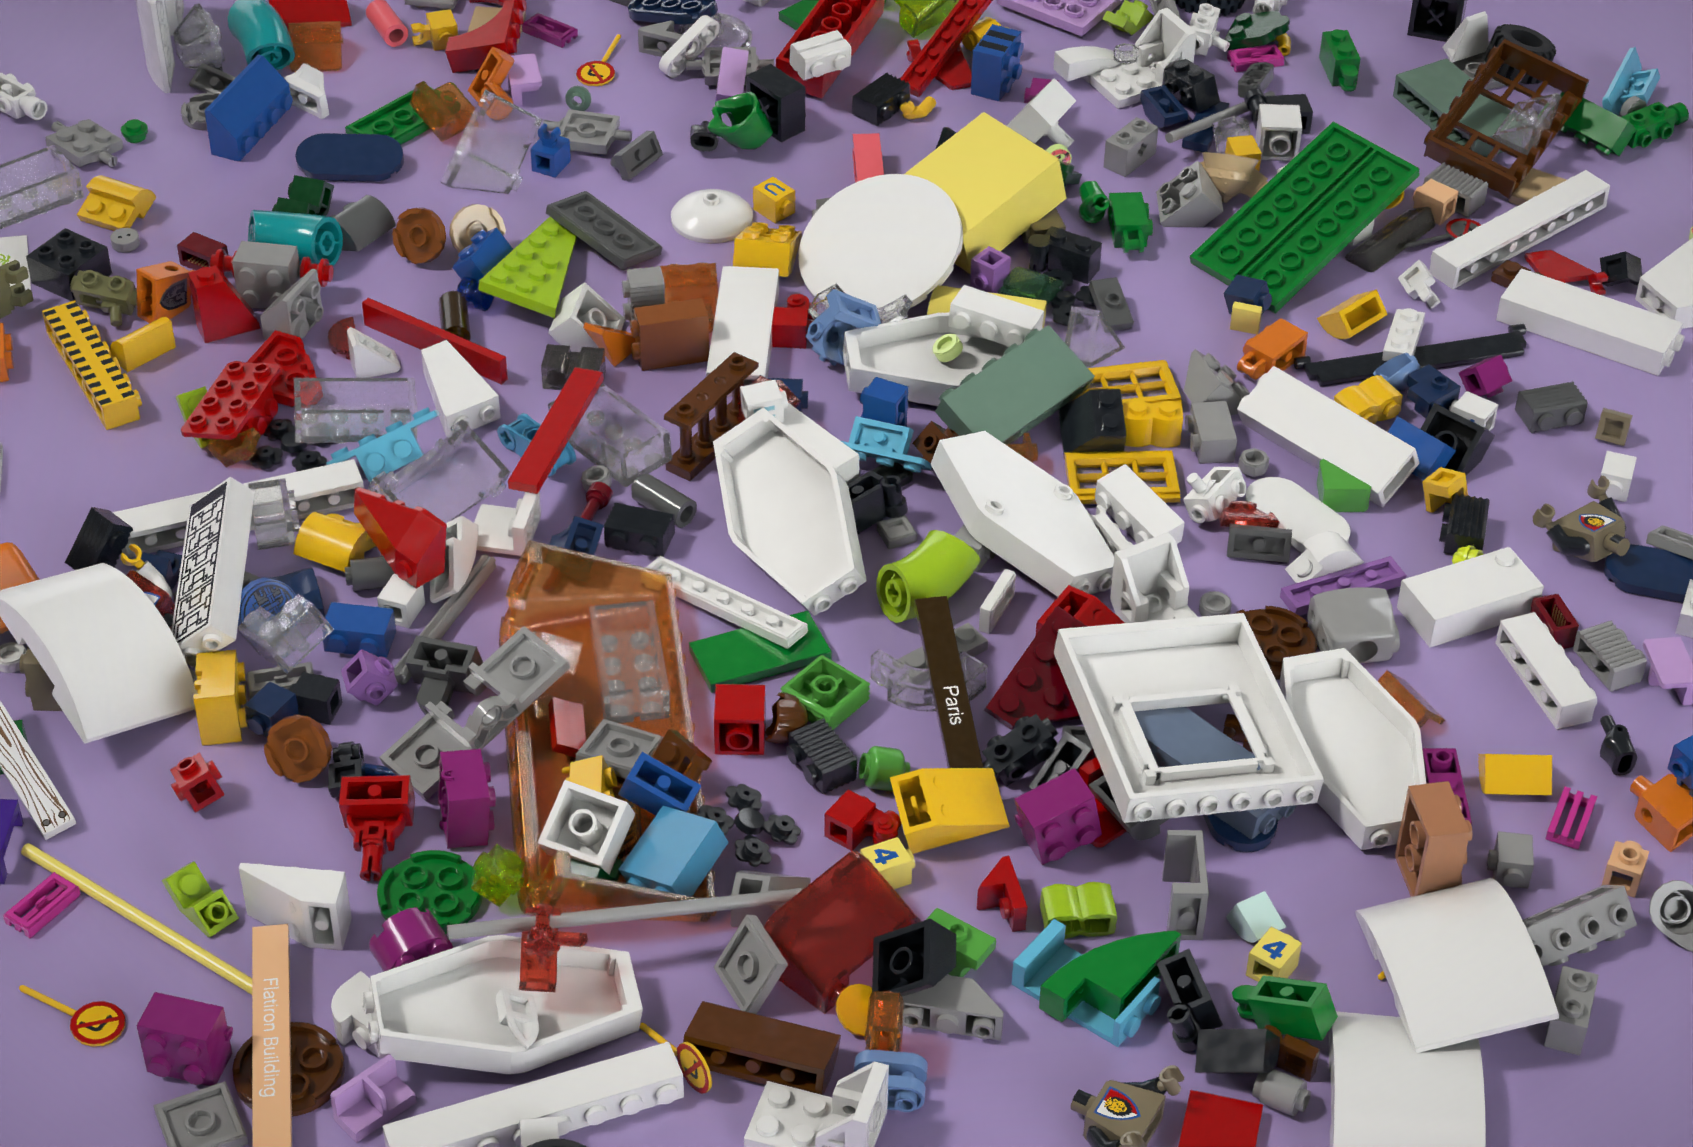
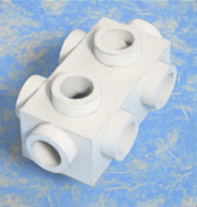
M1204 3L1199 6L1198 13L1193 12L1189 26L1197 32L1194 55L1206 56L1209 47L1212 45L1224 52L1228 50L1230 42L1220 38V32L1216 31L1220 8Z
M1214 467L1203 479L1197 473H1191L1187 477V482L1193 489L1183 500L1191 520L1197 523L1217 520L1221 517V514L1229 512L1231 504L1237 500V497H1243L1246 493V483L1240 468Z

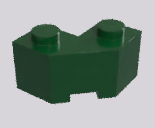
M294 175L293 182L288 187L289 199L278 197L272 211L326 216L329 212L334 185L323 180Z

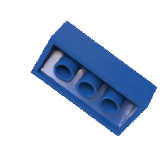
M257 55L204 110L211 155L240 162L285 112L291 108L293 98L290 95L289 83L264 56Z

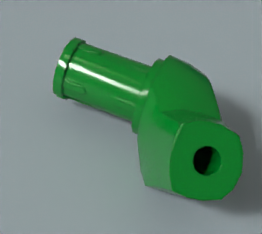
M1096 181L1083 182L1079 188L1082 204L1079 207V216L1086 223L1094 224L1104 217L1105 211L1109 207V201Z

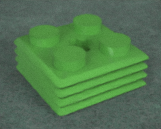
M820 655L780 688L782 692L796 696L806 707L808 721L813 723L824 718L828 722L829 727H832V730L870 699V692H868L870 690L869 682L824 655Z

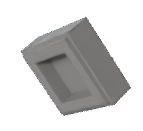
M906 515L877 522V532L888 549L917 542V533Z

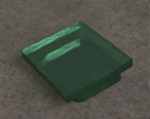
M1015 267L1003 280V286L998 290V294L1047 301V306L1062 289L1064 281L1023 267Z

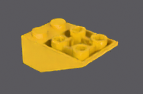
M753 222L752 226L746 227L735 237L733 266L779 269V276L788 277L794 267L802 238V231H795V227L790 225H780L779 229L768 228L767 223Z
M922 768L890 777L904 834L912 854L1010 827L993 768Z

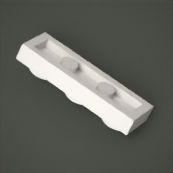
M1411 308L1396 309L1383 349L1382 360L1388 361L1406 352L1410 356L1414 355L1424 325L1425 312H1417Z

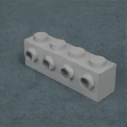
M1623 885L1600 886L1523 920L1542 967L1563 964L1569 961L1568 955L1575 952L1581 954L1593 951L1597 948L1596 943L1603 940L1613 941L1625 936L1626 930L1637 926L1625 886Z

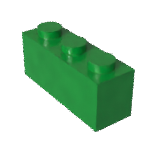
M1561 92L1555 102L1558 103L1565 93ZM1583 98L1560 131L1566 133L1569 130L1575 133L1573 137L1586 145L1590 141L1596 144L1595 149L1607 156L1613 153L1620 157L1637 129L1628 120ZM1553 108L1550 109V111H1549V113L1547 114V116H1549V114L1551 113V111L1553 110Z

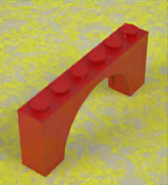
M469 0L470 3L490 2L503 7L494 18L481 27L448 38L445 53L452 73L480 69L492 47L498 48L510 56L517 53L520 25H523V12L527 9L526 0Z

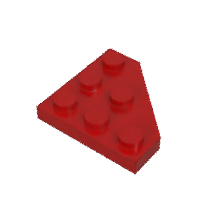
M275 330L246 362H265L280 366L281 373L271 386L274 398L279 404L309 412L323 396L322 385L316 377L313 364L309 355L306 354L301 337Z

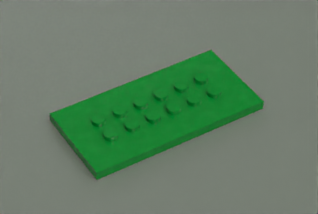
M1332 122L1190 255V263L1228 286L1236 275L1267 281L1269 293L1272 296L1269 310L1276 314L1420 176L1419 168L1345 127Z

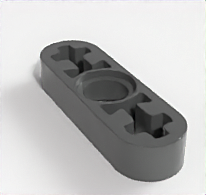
M1267 62L1251 64L1238 81V96L1244 98L1245 94L1254 88H1259L1264 92L1274 78V65Z

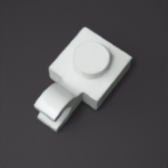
M1420 260L1398 277L1408 295L1414 300L1419 296L1423 302H1427L1431 309L1441 302L1430 288L1436 281L1426 265Z

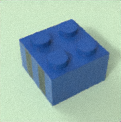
M992 24L973 49L972 95L1000 102L1003 96L1010 92L1012 84L1020 78L1022 73L1020 57L1023 52L1024 43L1021 42V31Z

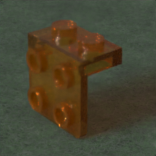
M340 21L288 23L289 34L295 50V58L290 62L292 72H296L303 63L319 71L341 70L342 44H344Z
M425 81L415 85L410 105L441 142L480 123L482 116L454 83L448 82L433 90Z
M716 263L660 266L665 283V303L702 298L709 319H715L718 300Z

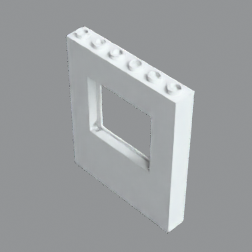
M1244 613L1058 629L1054 649L1055 658L1124 823L1317 803L1324 778ZM1230 703L1255 755V758L1158 768L1134 711ZM1156 773H1161L1160 778L1156 780Z

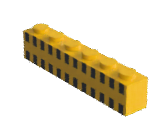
M75 300L42 310L47 335L105 429L109 430L139 420L138 407L142 406L140 395L136 389L132 390L128 375L121 373L117 358H111L107 342H101L99 331L96 325L91 326L87 311L81 310Z

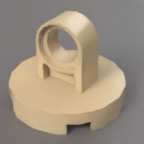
M471 204L463 207L454 215L450 224L449 235L452 245L459 253L473 243L471 238L479 231L485 230V232H488L497 227L503 235L506 232L502 217L495 209L489 208L486 205Z

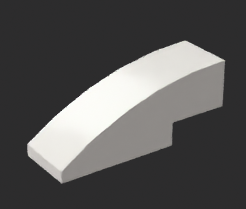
M1080 46L1055 51L1053 69L1067 82L1082 77L1086 82L1090 83L1091 74L1122 65L1128 61L1117 52L1106 48Z
M464 516L457 517L446 523L445 570L443 574L430 581V602L434 604L458 593L472 570L478 544V525Z

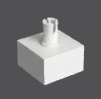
M1054 78L1007 124V127L1034 144L1042 136H1047L1054 144H1062L1068 148L1075 140L1058 125V120L1076 100Z
M564 780L537 843L547 855L569 863L571 859L598 866L610 875L634 819L635 812L626 801Z

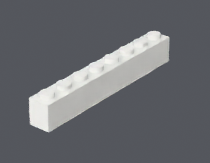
M1587 170L1572 176L1523 204L1515 206L1506 213L1432 251L1429 271L1433 277L1451 289H1455L1605 208L1610 185Z
M355 459L243 483V485L255 491L250 531L304 519L312 512L326 514L353 508L355 489L358 487L364 488ZM207 492L112 512L133 528L128 544L122 549V552L127 558L135 557L136 554L129 548L130 544L139 546L141 552L145 553L184 546L189 505Z
M665 1042L382 1125L385 1146L521 1147L519 1120L558 1116L559 1136H562L573 1130L590 1125H599L613 1118L632 1115L640 1110L660 1104H669L677 1099L684 1098L683 1073L670 1043Z

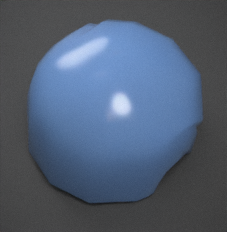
M1406 352L1379 366L1373 372V375H1381L1396 390L1401 392L1409 388L1407 385L1408 375L1419 370L1420 365L1414 355L1410 356Z

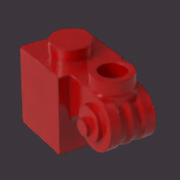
M793 294L787 298V307H774L772 347L806 349L807 338L805 336L808 333L809 325L815 320L816 303L809 302L808 297L805 295Z
M848 789L825 812L824 837L853 851L866 836L873 837V845L898 837V829L902 822L897 813L891 810L883 812L877 809L876 803L870 801L867 797L860 796Z

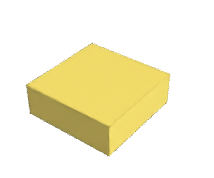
M1234 301L1230 329L1258 335L1262 307Z

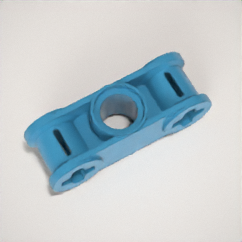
M522 413L518 415L516 421L509 425L503 424L497 429L498 437L507 449L522 457L541 424L533 420L528 414ZM567 442L548 476L554 475L556 470L563 465H571L576 461L575 451L569 442Z

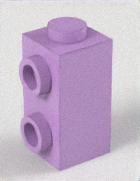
M723 47L715 102L744 92L749 51Z

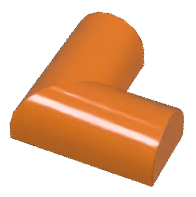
M492 47L468 92L490 117L501 119L508 116L513 109V100L503 90L501 85L515 60L506 52Z

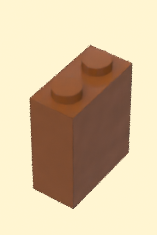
M702 298L634 308V320H630V330L632 337L635 338V343H631L633 360L639 361L641 371L708 361L709 315Z

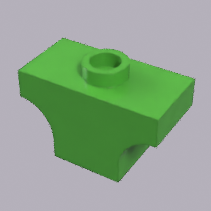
M936 908L927 918L932 919L956 934V967L949 973L951 976L964 977L971 968L977 970L996 948V938L939 908Z

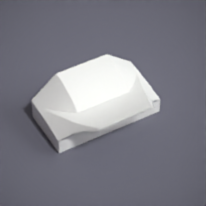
M303 63L294 74L284 77L289 83L290 95L293 98L292 105L320 119L329 116L323 72Z

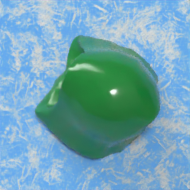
M741 93L715 102V106L712 108L714 118L709 122L708 129L711 133L726 140L730 145L741 149L755 150L772 136L773 132L766 115L761 110L758 98L754 93ZM723 113L727 114L732 126H727L722 121L721 115Z

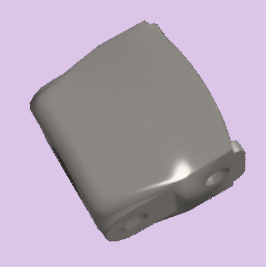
M1370 587L1344 588L1319 593L1310 598L1308 627L1313 632L1317 640V647L1321 652L1345 648L1359 663L1387 661L1392 657L1393 653L1399 651V631L1394 620L1392 604L1386 589Z

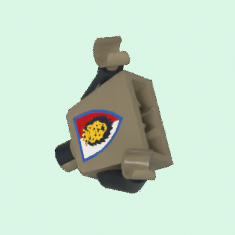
M1600 476L1598 486L1592 479L1587 489L1588 495L1593 499H1599V503L1592 501L1554 522L1552 518L1555 515V509L1551 505L1545 503L1541 509L1536 510L1533 515V523L1540 528L1546 527L1548 530L1546 534L1552 540L1553 550L1590 562H1597L1612 553L1619 556L1627 553L1630 541L1625 538L1626 523L1612 497L1608 498L1606 494L1610 482L1605 476Z
M1170 1065L1160 1072L1159 1077L1143 1082L1109 1080L1106 1081L1097 1097L1079 1089L1074 1095L1070 1108L1085 1116L1083 1136L1091 1147H1147L1163 1119L1166 1098L1164 1094L1167 1091L1171 1096L1178 1095L1181 1090L1178 1082H1182L1185 1077L1176 1065Z

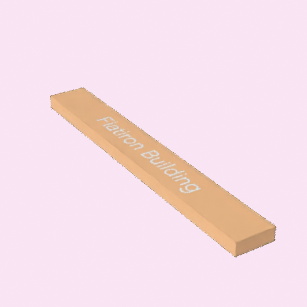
M288 924L252 927L253 1147H292L290 934Z

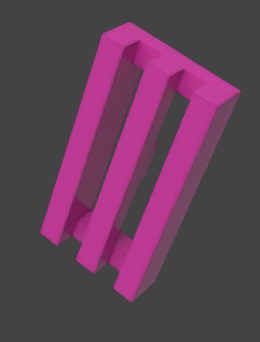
M1276 44L1229 50L1227 52V60L1231 61L1230 65L1234 67L1235 72L1247 71L1251 64L1258 62L1271 63L1274 67L1284 66L1285 58Z
M1564 786L1545 839L1579 850L1595 807L1597 796L1590 795L1588 799L1583 797L1584 792L1578 790L1576 794L1570 793L1571 788ZM1566 803H1573L1561 835L1555 834ZM1579 806L1585 807L1586 809L1575 838H1568Z
M53 872L3 915L4 921L9 926L14 924L15 930L19 932L23 930L25 936L31 938L81 895L79 887Z

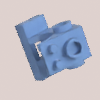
M833 289L826 295L829 307L809 325L808 333L805 337L813 345L812 350L820 355L819 359L825 362L828 359L832 365L836 366L837 363L844 365L843 344L845 331L878 326L881 324L876 305Z

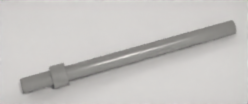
M1273 91L1264 93L1265 96H1275ZM1242 102L1171 131L1165 135V139L1168 143H1173L1250 110L1245 102Z

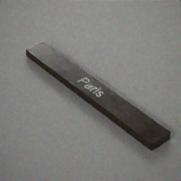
M947 596L915 599L914 607L947 767L983 768Z

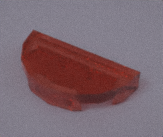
M353 317L338 321L328 331V344L334 354L346 355V359L349 360L350 352L347 330L350 327L355 329Z
M1248 501L1230 502L1229 506L1223 509L1219 518L1220 526L1230 527V524L1277 528L1280 521L1271 511L1268 515L1257 509L1256 503Z

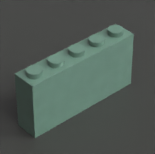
M1446 58L1396 74L1393 97L1432 130H1435L1440 116L1450 111L1449 108L1453 99L1456 96L1460 97L1462 95L1464 85L1471 78ZM1481 94L1460 120V123L1512 149L1523 146L1527 123L1507 107ZM1454 128L1447 138L1465 146L1471 135ZM1477 139L1470 150L1487 158L1494 147Z
M1048 325L1040 331L1038 329L1031 331L1019 346L1016 343L1012 344L1005 350L1003 357L1000 359L992 358L978 374L970 373L961 381V386L955 390L950 387L939 397L940 403L935 413L959 436L986 431L1008 446L1085 392L1095 376Z

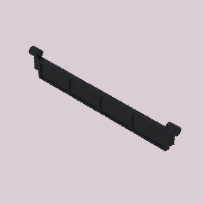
M1525 324L1510 325L1508 327L1509 333L1419 346L1416 347L1414 356L1420 365V369L1428 364L1435 369L1478 363L1500 354L1503 359L1523 356V348L1526 347L1527 343L1523 337L1526 334ZM1383 352L1319 362H1311L1310 356L1294 358L1295 369L1304 368L1309 380L1317 379L1321 387L1366 380L1374 376L1373 372L1387 361L1382 360Z

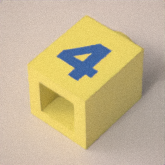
M898 837L860 849V873L873 896L912 884V869L915 868V859L909 848L905 849Z
M1271 926L1249 952L1246 976L1257 982L1260 981L1263 975L1288 978L1298 966L1302 943L1289 934L1283 933Z

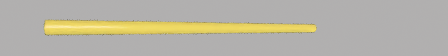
M27 843L23 846L21 854L49 872H55L79 887L80 891L252 995V978L34 845Z

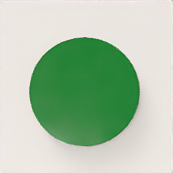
M427 850L410 854L409 859L402 861L393 868H388L382 875L377 888L379 910L386 921L394 914L408 908L418 907L420 912H426V909H428L447 934V925L468 923L478 912L483 899L480 874L471 865L463 861L460 855L452 852Z

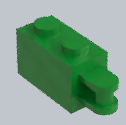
M1335 29L1322 32L1319 59L1331 86H1340L1342 90L1348 92L1356 90L1361 58L1348 30Z
M1142 192L1109 193L1107 216L1114 248H1122L1123 253H1128L1129 250H1138L1139 253H1143L1144 247H1147L1148 236L1153 234L1152 219H1149V204L1144 203Z
M1263 975L1256 986L1241 985L1232 991L1233 1000L1239 1003L1237 1011L1240 1017L1254 1019L1258 1029H1264L1266 1025L1274 1026L1281 1032V1035L1285 1036L1288 1034L1292 1037L1323 1041L1338 1017L1327 983Z

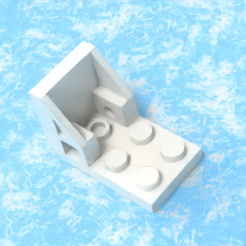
M1169 8L1161 9L1136 41L1134 60L1091 74L1090 84L1117 109L1141 102V90L1165 85L1167 80L1165 69L1173 66L1179 60L1187 59L1194 63L1197 32Z
M1169 532L1115 552L1110 600L1115 614L1122 621L1134 623L1198 617L1187 605L1189 583L1176 540Z
M874 1061L838 1080L832 1097L767 1081L744 1136V1147H874L887 1114L889 1065Z

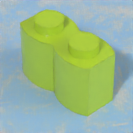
M1087 882L1076 887L1067 884H1053L1041 889L1040 910L1044 929L1053 919H1056L1066 925L1065 939L1079 935L1096 937L1115 933L1118 916L1110 884Z

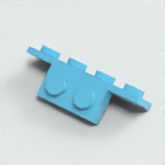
M1636 47L1630 48L1602 99L1603 108L1616 115H1619L1622 105L1630 97L1637 96L1647 104L1660 79L1658 68L1641 71L1642 65Z
M429 407L420 410L412 415L414 420L403 425L402 421H398L386 427L387 433L376 438L375 434H371L359 440L360 446L351 451L345 447L330 454L333 460L326 464L343 462L357 457L368 481L372 482L425 456L412 429L440 416L438 410L431 412Z
M856 416L849 442L841 441L858 453L859 460L866 461L867 457L876 459V463L888 467H893L895 462L903 464V469L915 473H920L921 469H932L931 463L925 459L907 455L914 432L909 427Z

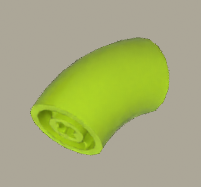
M931 530L920 545L910 554L896 562L883 565L876 580V592L883 613L889 620L895 623L916 618L915 599L947 596V599H949L971 577L981 559L973 548L959 538L944 531Z

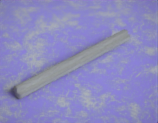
M485 554L479 558L472 567L460 591L447 599L419 636L439 640L443 637L496 568V560L493 556L489 557ZM411 647L394 667L396 680L401 685L406 684L412 677L405 663Z

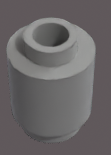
M1273 1069L1270 1073L1258 1074L1252 1094L1253 1097L1259 1099L1261 1104L1295 1116L1298 1111L1304 1112L1311 1091L1307 1090L1306 1081Z

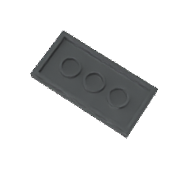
M587 191L547 205L545 212L547 215L622 270L661 255L663 247Z

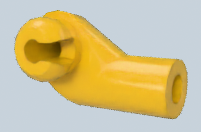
M1287 33L1277 36L1272 42L1277 40L1278 49L1283 56H1287L1291 51V38Z
M927 96L920 105L915 107L912 101L904 102L900 106V110L903 112L902 116L908 120L925 118L936 106V100L931 96Z

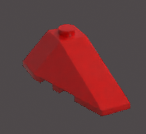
M361 487L355 489L354 514L391 569L400 579L405 580L417 589L444 573L447 529L445 522L425 508L417 506L412 509L406 507L404 501L396 500L391 502L382 494Z

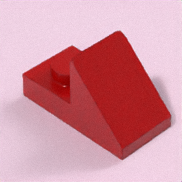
M1003 856L978 887L977 910L999 907L1002 918L1008 919L1012 932L1026 930L1028 906L1010 856Z

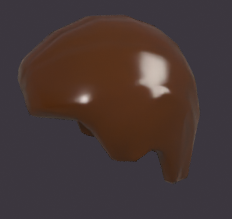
M781 692L777 694L780 698L772 705L773 720L772 724L765 731L766 736H768L765 738V741L783 744L788 742L789 732L807 725L808 712L796 696Z

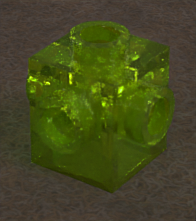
M496 844L489 853L482 852L475 861L473 870L476 872L471 889L498 907H501L510 895H515L521 888L525 880L522 877L525 862L514 851L504 849Z

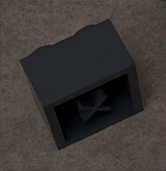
M1413 0L1407 35L1447 42L1464 20L1467 0Z
M772 64L747 75V92H752L757 96L760 108L766 115L772 129V137L783 142L805 131L806 91L804 85Z
M66 228L26 256L31 283L69 301H76L70 286L72 278L77 276L79 270H93L108 277L112 274L107 246Z

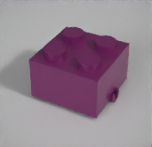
M481 749L440 752L438 801L442 820L439 822V827L441 830H444L447 849L488 845L489 831H493L495 828L493 810H490V807L496 806L494 786L488 787V782H491L489 762H483Z
M1075 768L1014 798L1018 814L1014 815V818L1022 830L1024 839L1041 865L1059 860L1066 853L1081 845H1088L1102 835L1095 797Z
M154 992L136 1025L146 1070L159 1077L168 1076L185 1080L194 1085L212 1086L218 1083L233 1054L230 1043L233 1027L227 1026L224 1007Z

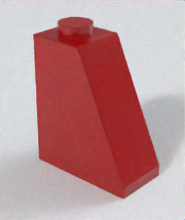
M216 265L188 272L196 325L205 343L261 329L252 308Z

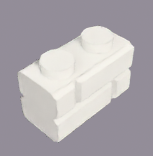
M836 30L791 44L789 62L793 69L798 72V75L803 80H807L849 67L852 49L846 39H843L840 32Z

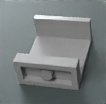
M1167 830L1162 882H1172L1166 930L1181 933V940H1202L1209 896L1203 831Z

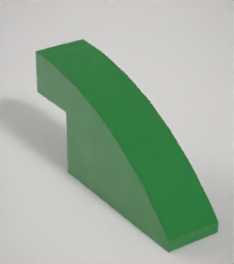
M1162 931L1127 937L1094 948L1073 959L1057 970L1041 985L1039 1009L1063 1022L1084 1001L1115 1020L1154 976L1157 978L1161 976L1157 962L1179 953L1181 933L1177 931Z

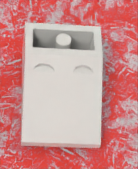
M240 863L239 873L247 915L267 926L288 924L290 938L306 947L343 950L352 919L345 872Z

